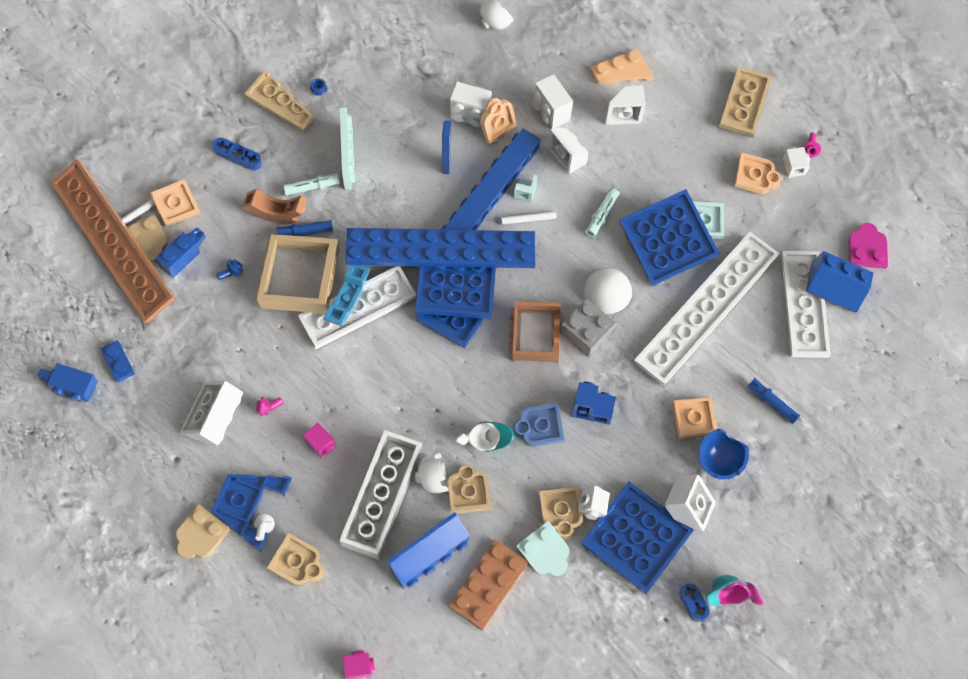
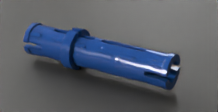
M332 220L302 225L292 224L293 226L276 228L277 235L289 236L333 232Z
M756 378L747 386L760 397L762 402L768 403L791 422L792 425L800 417V414L772 393L771 388H766Z

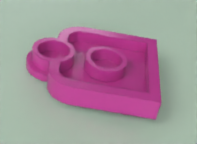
M871 223L862 224L859 230L852 232L849 237V262L860 267L886 269L888 266L886 236L878 232L875 225Z

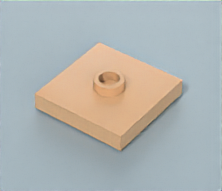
M185 179L150 192L165 227L200 213Z
M711 397L672 401L678 439L705 437L709 432L717 429Z

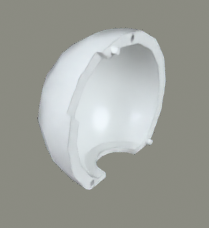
M607 268L592 273L584 286L585 300H590L605 314L621 311L628 305L632 297V287L627 276L617 269Z

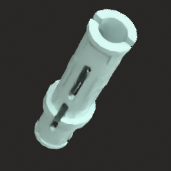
M338 173L326 176L317 175V178L284 184L285 194L288 196L319 188L323 190L324 187L340 184Z
M615 188L608 190L596 214L592 215V221L585 230L589 237H596L600 227L605 224V218L620 195L619 191Z

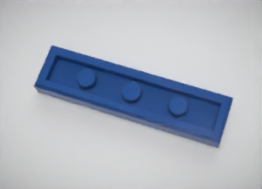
M445 120L442 130V173L449 174L451 163V121Z

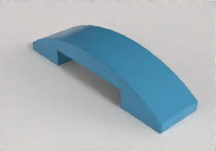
M350 265L345 275V281L334 303L330 304L323 317L324 321L339 326L346 322L358 301L370 268L361 265Z

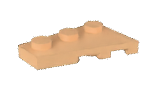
M638 49L590 67V71L597 84L619 83L620 80H630L632 82L637 81V79H653V75Z

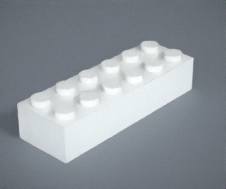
M384 430L340 538L341 547L377 560L380 559L422 453L421 442Z

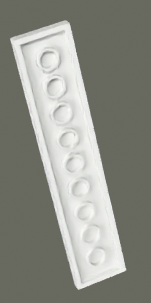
M749 232L637 356L634 363L664 386L775 261L779 253Z

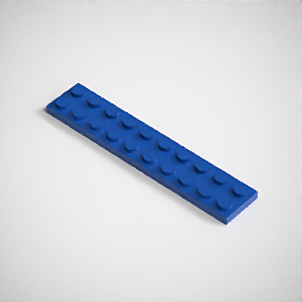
M347 228L345 264L535 268V231Z

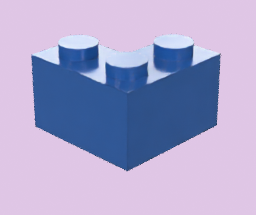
M579 382L571 417L610 425L616 397L607 392L598 393L599 386L592 382Z

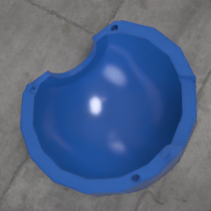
M716 429L709 432L701 441L698 458L703 470L710 476L719 480L731 479L740 475L746 468L749 460V448L741 441L730 437L724 430Z

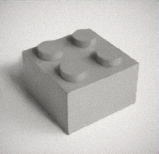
M586 299L562 324L560 333L589 357L612 334L616 322L590 300Z

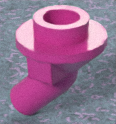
M813 132L810 133L808 142H805L803 145L806 154L810 158L817 156L821 151L820 144L816 142L817 134Z
M261 397V400H257L256 412H260V416L268 415V411H272L282 405L283 400L279 397L269 403V399Z

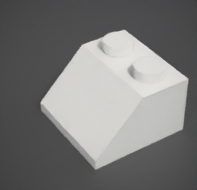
M643 85L625 86L609 102L605 121L606 125L641 123L646 105Z
M567 128L550 129L548 149L569 174L587 163L588 151L578 143L573 133H570Z
M695 474L677 476L665 506L674 520L699 532H704L715 501L700 476Z

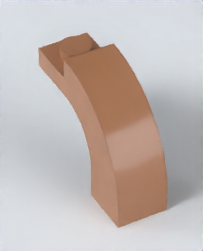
M255 189L247 192L241 209L264 220L290 224L296 223L299 216L304 213L307 198L300 195L289 200H281Z

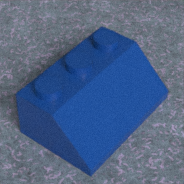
M823 251L812 260L806 292L856 313L871 289L873 272Z

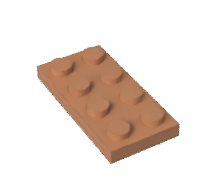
M495 539L449 604V608L483 631L529 562Z

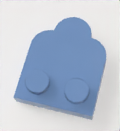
M559 403L526 408L521 414V420H518L513 426L515 436L525 439V442L532 447L565 442Z

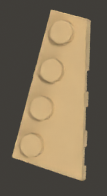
M266 69L245 93L246 99L302 132L314 120L313 115L299 101H296L292 94L285 90L276 78L274 79Z

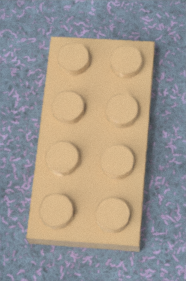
M738 66L719 127L753 137L772 76Z

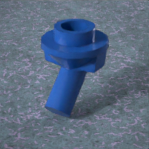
M229 259L226 264L228 269L216 273L218 280L232 275L237 277L243 273V266L238 260Z

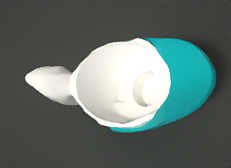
M485 421L475 425L469 434L461 433L455 441L463 445L469 442L476 449L488 452L508 446L512 442L514 434L511 428L505 424Z

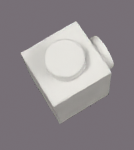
M792 147L786 150L783 162L788 177L806 175L810 167V158L806 154L804 147Z
M597 486L582 489L578 512L586 515V518L591 520L606 516L610 493Z

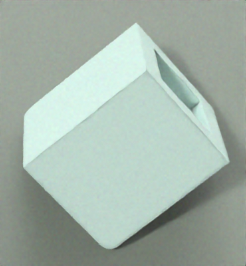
M534 175L532 181L519 178L515 186L514 198L532 202L538 175Z

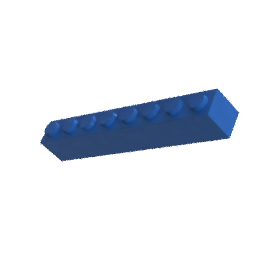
M524 128L519 133H515L511 144L504 147L500 158H496L493 161L489 172L486 171L483 174L481 182L472 188L468 199L464 198L460 209L457 212H453L450 222L447 225H443L441 229L477 230L539 150L541 139Z

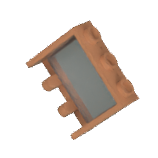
M515 301V308H511V319H514V325H510V337H513V343H509V354L512 355L513 361L559 363L561 303Z

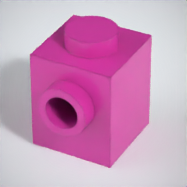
M318 422L303 435L304 441L320 458L324 454H330L334 449V438Z
M357 650L351 652L352 655L343 656L346 679L372 677L371 671L375 670L374 658H370L368 652L364 653V650Z

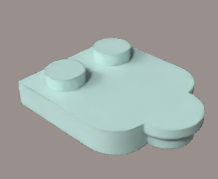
M549 521L516 545L537 573L547 574L550 572L554 576H561L567 571L568 564L566 558L569 555V547Z

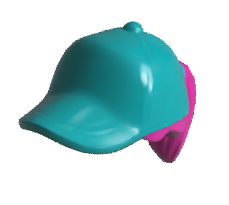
M733 575L717 577L713 581L712 591L706 595V600L711 606L740 604L748 599H751L753 603L758 605L764 604L757 588L752 583L743 582Z

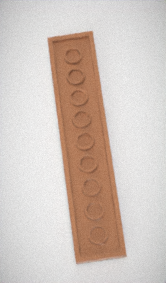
M76 159L51 182V185L143 321L149 323L176 298L82 161Z

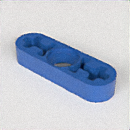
M217 138L213 142L215 154L249 170H257L262 165L261 156L255 151L225 138ZM235 151L242 152L240 157L232 156Z

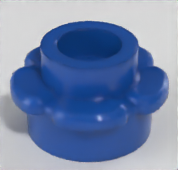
M320 78L314 79L310 86V91L318 96L326 93L328 89L326 82Z

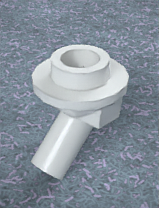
M260 514L255 519L254 528L257 529L256 540L262 541L265 532L269 533L273 530L275 523L270 515Z

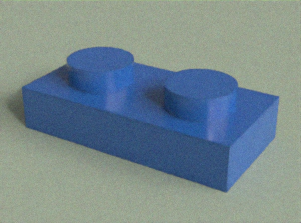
M118 340L100 348L117 383L135 375Z

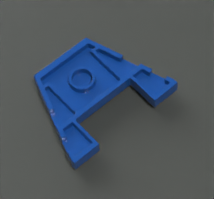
M228 474L212 508V513L255 549L261 551L268 534L265 532L262 541L256 540L257 529L249 526L265 489L285 496L292 478L289 476L261 477Z

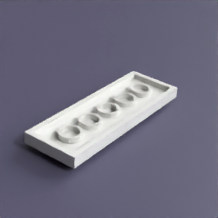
M782 251L781 253L791 357L829 358L831 355L825 299L806 292L812 260L820 254L819 251Z
M396 266L365 282L353 311L342 326L324 321V313L304 312L298 315V318L314 347L318 349L416 299L417 294L400 266ZM336 297L330 299V304L334 303Z

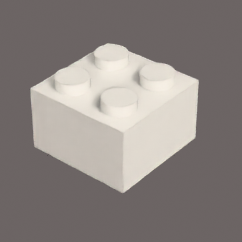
M553 74L535 84L533 106L537 111H540L545 124H548L552 129L569 121L573 100L556 76Z
M457 82L450 99V118L457 122L471 124L474 127H481L480 118L485 112L486 104L491 100L492 91Z

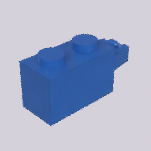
M195 228L187 235L182 232L156 256L159 266L174 278L200 254L198 247L206 238L205 234L199 228Z
M59 363L56 364L52 371L40 369L37 375L40 380L46 381L45 385L52 389V393L58 396L68 395L70 399L81 402V400L89 402L98 383L93 374Z

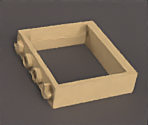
M271 234L270 241H267L266 244L267 255L263 258L262 262L263 273L259 275V290L257 289L255 292V300L258 301L260 308L326 314L330 304L340 253L338 239ZM277 248L328 251L318 299L267 295Z

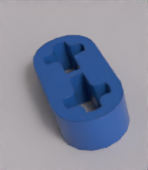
M692 583L685 584L679 592L685 608L694 621H704L710 611L706 601L696 585ZM686 589L694 591L692 595L694 601H692L690 596H685ZM695 604L699 609H704V612L702 613L703 617H701L700 614H695V611L697 610Z

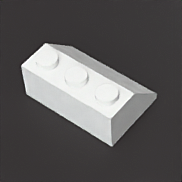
M204 381L180 430V434L208 445H218L224 437L227 425L232 421V415L240 404L243 392L226 381Z

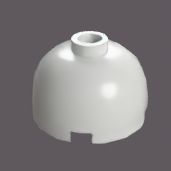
M484 0L481 4L480 15L483 18L481 22L487 29L491 27L494 30H502L513 21L511 15L505 8H502L497 0Z
M440 452L424 457L418 465V472H415L417 484L421 483L423 488L430 493L449 491L446 487L448 485L445 465L444 463L440 464L439 461L442 458Z

